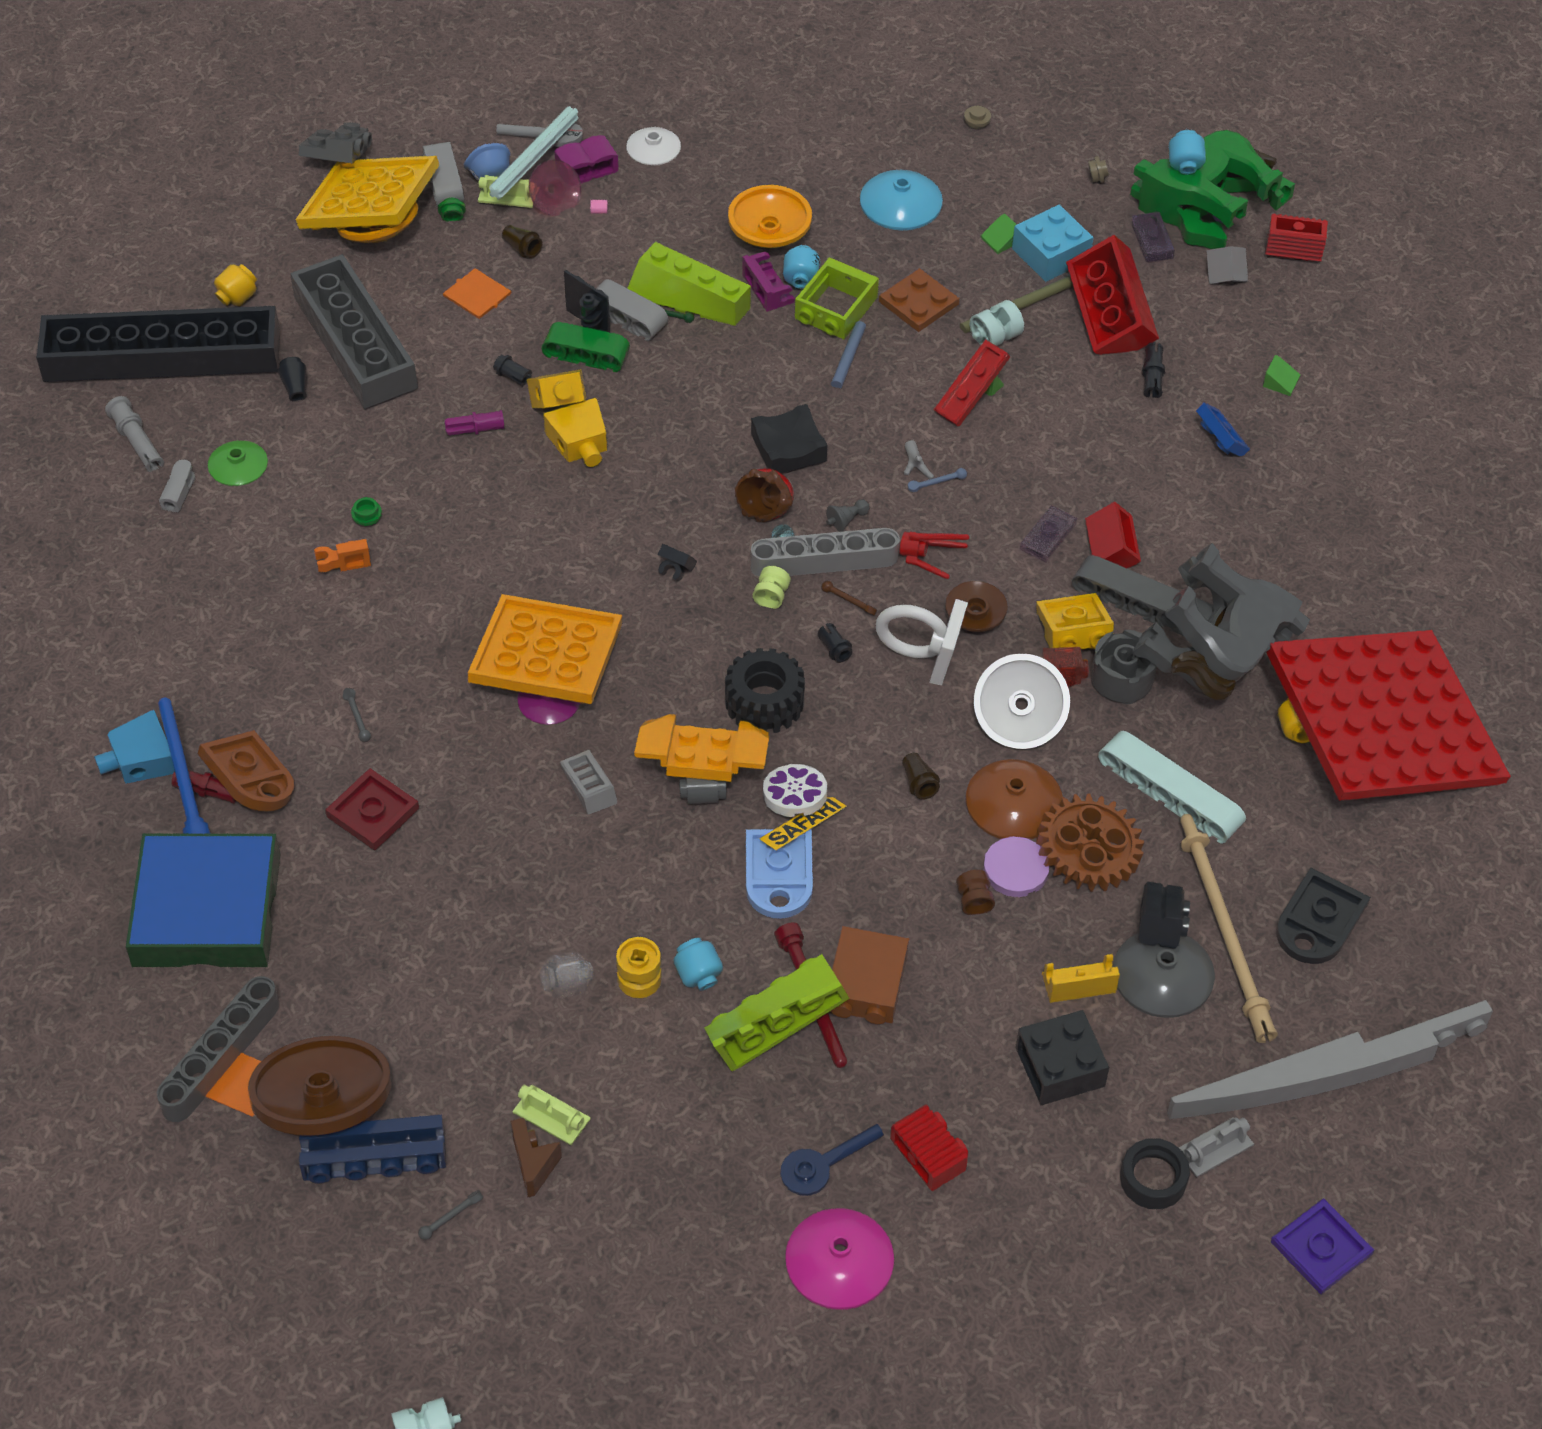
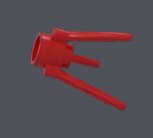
M904 532L899 553L902 556H907L906 563L917 565L944 579H949L950 575L918 558L926 556L928 546L965 549L968 547L967 543L955 541L968 540L969 535Z

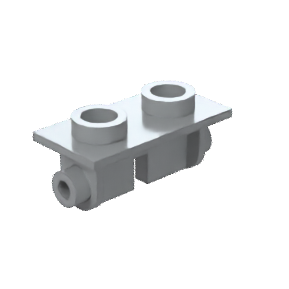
M1233 1117L1180 1146L1179 1149L1185 1154L1189 1162V1168L1197 1178L1254 1146V1143L1247 1135V1131L1250 1130L1248 1121L1244 1117L1241 1119Z

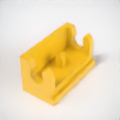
M1113 954L1105 955L1102 963L1054 970L1053 963L1045 964L1042 976L1050 1003L1116 993L1120 974L1118 967H1112Z

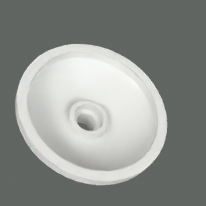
M1013 654L995 661L984 671L976 685L974 710L981 728L992 740L1008 748L1031 749L1047 743L1062 729L1069 713L1070 695L1065 679L1054 665L1035 655ZM1019 699L1026 700L1028 703L1027 708L1024 710L1018 709L1015 705L1016 701Z

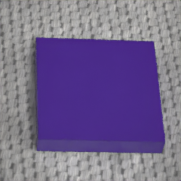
M1324 1198L1271 1239V1243L1320 1295L1373 1255L1374 1249Z

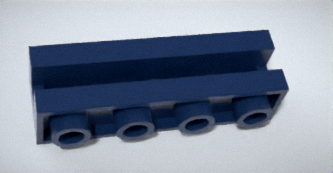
M442 1114L363 1121L355 1126L334 1133L311 1136L299 1135L301 1145L299 1166L303 1181L309 1180L313 1183H325L330 1178L346 1177L349 1180H360L365 1178L366 1175L373 1174L395 1177L406 1171L430 1174L440 1168H446L445 1131Z

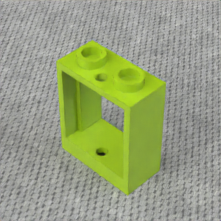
M829 257L796 297L795 319L800 320L803 324L821 329L829 335L845 339L852 331L855 323L863 317L878 298L879 278ZM829 286L857 298L844 316L815 304Z

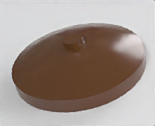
M320 1036L293 1042L268 1055L254 1069L249 1080L248 1093L251 1108L262 1123L283 1133L311 1136L338 1132L363 1122L377 1112L389 1096L392 1082L386 1057L373 1045L350 1037Z

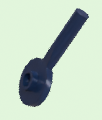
M875 1124L823 1155L812 1149H799L790 1153L781 1165V1179L784 1186L797 1195L810 1196L819 1193L826 1187L829 1181L830 1166L883 1137L882 1129L878 1124Z

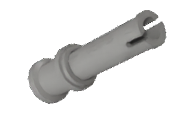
M125 396L113 398L107 403L105 412L116 422L118 433L127 437L148 472L159 469L155 461L158 462L159 466L163 467L164 460L160 457L142 429V419L131 409L130 400Z

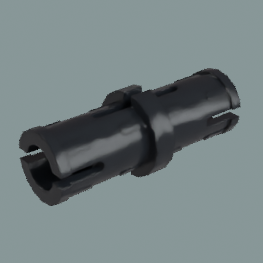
M1152 342L1145 346V364L1142 367V375L1145 377L1144 396L1150 397V390H1152V398H1159L1163 393L1162 378L1165 374V366L1162 364L1164 348L1158 343L1157 352H1155L1156 342Z

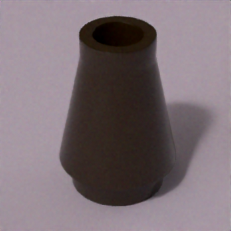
M508 225L502 232L503 240L507 241L524 258L536 257L542 249V239L534 231Z
M918 753L907 754L903 758L902 764L905 768L911 794L919 799L933 797L940 788L939 776L921 759Z

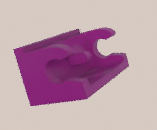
M761 252L752 256L745 255L742 257V275L751 286L766 312L795 303L794 296L789 293L792 291L790 285L782 283L774 271L771 262L759 265L760 261L770 258L767 252Z

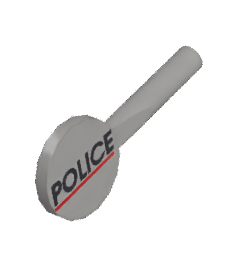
M574 123L553 146L561 147L568 143H579L583 138L582 128ZM498 124L497 135L537 138L546 128Z

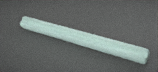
M570 106L566 107L489 186L490 196L501 199L576 122L578 110Z

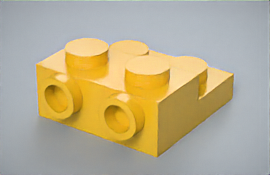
M1097 593L1036 601L1037 614L1045 627V639L1052 653L1072 654L1079 649H1095L1098 641L1105 634L1114 631V623Z

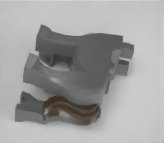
M1211 543L1201 550L1197 557L1192 556L1179 566L1178 570L1187 587L1175 595L1173 602L1176 604L1168 609L1165 614L1179 628L1192 647L1179 648L1173 645L1167 638L1164 630L1156 622L1142 633L1132 653L1137 657L1148 659L1164 673L1178 674L1204 695L1215 700H1222L1230 696L1236 682L1256 666L1263 654L1270 649V643L1289 641L1293 633L1299 636L1305 631L1310 619L1299 611L1303 603L1301 600L1276 584L1261 579H1250L1237 573L1220 558V551ZM1200 587H1207L1212 593L1214 612L1208 620L1201 614L1196 604V593L1193 590Z

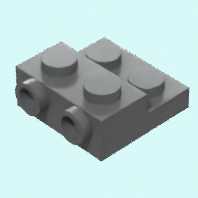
M346 122L334 132L320 129L299 145V156L353 163L371 147L372 134L368 132L369 128H362L360 124L354 122Z

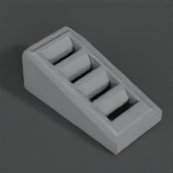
M590 750L560 762L563 771L588 815L617 804L614 786ZM589 764V767L577 772L573 771V769ZM591 774H594V775H592V776H590V777H588V778H585V779H583V780H579V779H581V778H583V777H586V776H589V775H591ZM596 784H600V785H598V786H596V787H593V788H591V789L586 790V788H588V787L594 786V785H596Z

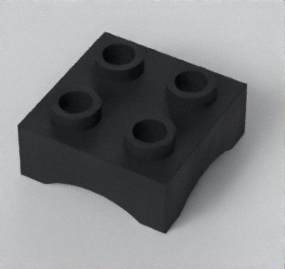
M807 404L797 406L781 415L751 418V435L768 469L785 473L827 461L828 445L819 433Z

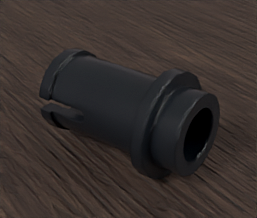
M510 355L498 356L493 365V369L498 376L504 375L518 383L521 387L532 376L530 375L532 374L530 369L513 361Z
M827 623L826 627L830 633L822 626L818 630L817 636L829 649V656L832 660L844 662L852 655V644L849 640L843 639L834 624Z

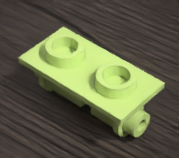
M485 175V177L479 178V188H481L478 202L533 208L537 187H535V183L530 182V179H520L501 199H497L495 196H490L489 186L498 177Z
M523 1085L518 1093L521 1101L513 1110L514 1114L521 1118L524 1117L528 1122L569 1145L574 1143L591 1120V1117L534 1085L529 1087Z

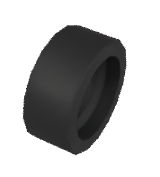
M1147 1138L1131 1146L1125 1154L1120 1171L1121 1186L1126 1196L1135 1204L1147 1209H1165L1175 1205L1183 1197L1190 1176L1189 1162L1183 1151L1172 1142L1161 1138ZM1144 1158L1164 1160L1174 1168L1175 1182L1166 1189L1148 1188L1142 1185L1134 1176L1135 1165Z

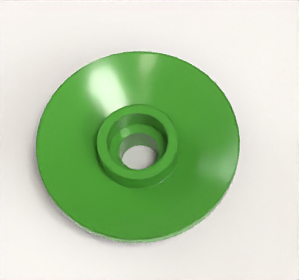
M243 440L231 441L219 446L213 451L208 460L210 475L219 483L229 486L246 485L257 480L265 472L268 465L266 452L259 445Z

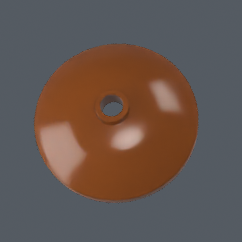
M1006 759L990 763L976 772L967 787L966 806L972 820L986 833L999 839L1014 836L1031 840L1039 835L1037 830L1044 813L1050 811L1053 803L1060 805L1063 795L1055 778L1042 767L1024 760Z

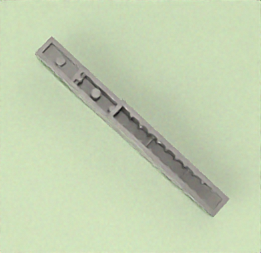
M1487 1000L1366 1043H1364L1359 1032H1355L1171 1097L1167 1114L1170 1119L1252 1108L1315 1095L1389 1075L1433 1060L1438 1046L1446 1047L1452 1044L1457 1037L1468 1034L1470 1037L1479 1035L1487 1028L1493 1010Z

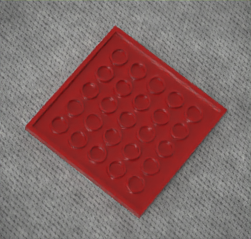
M1432 630L1270 643V649L1266 653L1339 801L1493 786L1507 783L1511 777Z

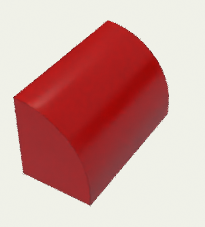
M1114 501L1085 518L1092 555L1124 568L1132 567L1141 562L1132 515Z

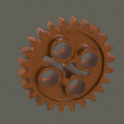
M1074 794L1071 803L1063 797L1060 805L1052 804L1050 811L1044 813L1043 819L1040 822L1037 830L1039 835L1036 844L1041 845L1038 854L1040 856H1047L1044 863L1045 867L1055 866L1053 876L1060 875L1061 873L1066 875L1064 878L1065 884L1073 879L1076 880V888L1080 889L1083 883H1087L1090 892H1093L1096 884H1099L1103 891H1107L1110 883L1117 888L1121 880L1128 881L1131 874L1136 872L1144 853L1141 851L1144 841L1139 839L1142 830L1133 828L1136 819H1125L1127 809L1117 812L1115 810L1116 802L1113 801L1107 806L1104 804L1103 796H1100L1098 801L1094 802L1090 794H1087L1085 801H1081L1080 797Z

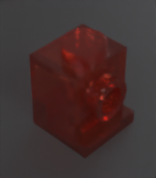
M1081 647L1043 648L1042 658L1059 670L1068 687L1079 685L1082 678H1088V660L1082 659Z

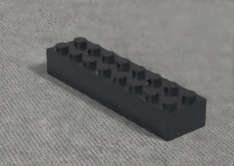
M276 306L41 315L36 358L43 382L277 372L280 328Z

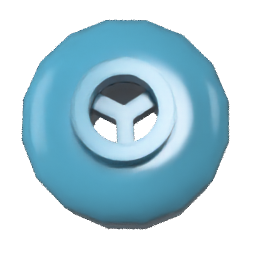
M1183 130L1176 133L1169 142V161L1171 167L1175 170H1180L1182 174H1193L1206 162L1204 138L1193 130Z
M799 245L790 249L785 254L783 277L788 284L799 289L805 288L820 269V257L812 248Z
M694 938L681 944L676 949L678 953L674 957L673 962L686 987L693 988L698 986L699 991H703L718 983L716 977L723 971V965L711 942L702 941L701 938Z

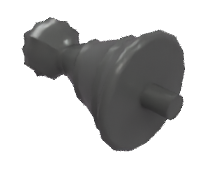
M859 499L852 507L830 505L826 510L828 518L826 522L828 525L833 524L839 532H843L856 514L865 515L869 512V503L864 499Z

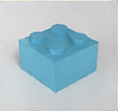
M1057 205L1015 225L1012 249L1047 282L1069 271L1066 262L1091 248L1093 236L1063 207Z

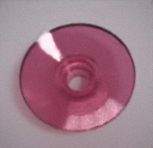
M560 160L545 161L539 164L531 174L529 180L530 197L534 205L541 212L550 216H558L562 211L575 208L581 196L579 176L566 162ZM549 184H552L554 186L555 190L553 194H551L548 190Z

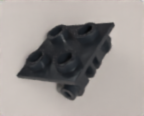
M564 270L566 311L579 318L583 327L610 332L609 296L602 290L586 283L581 277Z

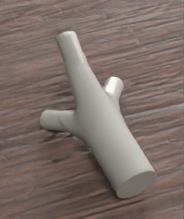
M913 440L907 441L905 449L909 461L904 474L909 475L912 469L917 467L925 476L933 479L934 475L924 464L916 442Z

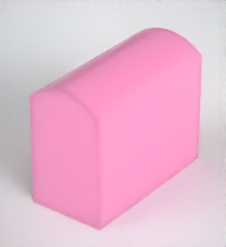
M591 200V214H607V200Z

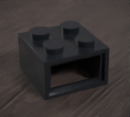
M1083 1010L1018 1029L1015 1048L1041 1106L1106 1086L1109 1065ZM1026 1051L1028 1052V1054H1029V1056H1030V1058H1031V1061H1032V1063H1033V1065H1034V1067H1035V1070H1036V1072H1037V1074H1038V1077H1039V1079H1040V1081H1041V1083H1042V1087H1041V1085H1040V1083H1039V1080H1038V1078H1037V1076H1036V1074H1035V1071H1034V1069H1033V1067H1032V1065H1031V1062H1030V1060H1029V1058H1028V1055H1027Z

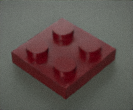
M369 768L325 811L327 818L375 851L419 809V803L412 796Z

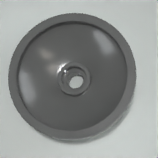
M1139 933L1133 935L1121 945L1116 953L1113 967H1118L1120 974L1117 989L1122 997L1134 1008L1152 1016L1174 1018L1192 1013L1200 1008L1209 998L1215 981L1214 966L1206 950L1191 937L1180 936L1179 946L1176 949L1162 947L1160 943L1156 945L1140 943L1138 940ZM1162 960H1169L1171 963H1164Z

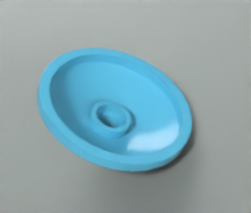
M891 170L878 174L863 186L860 194V205L864 214L874 223L894 230H912L931 223L939 215L943 201L940 189L932 180L920 173L909 170Z

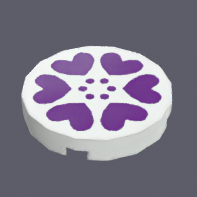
M802 764L781 766L770 772L764 780V801L772 811L786 817H795V814L803 813L804 816L811 815L821 809L827 800V782L823 774L815 768Z

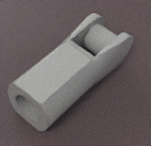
M179 460L174 464L170 479L159 499L163 510L180 511L188 491L195 480V474L191 471L192 466L188 460Z

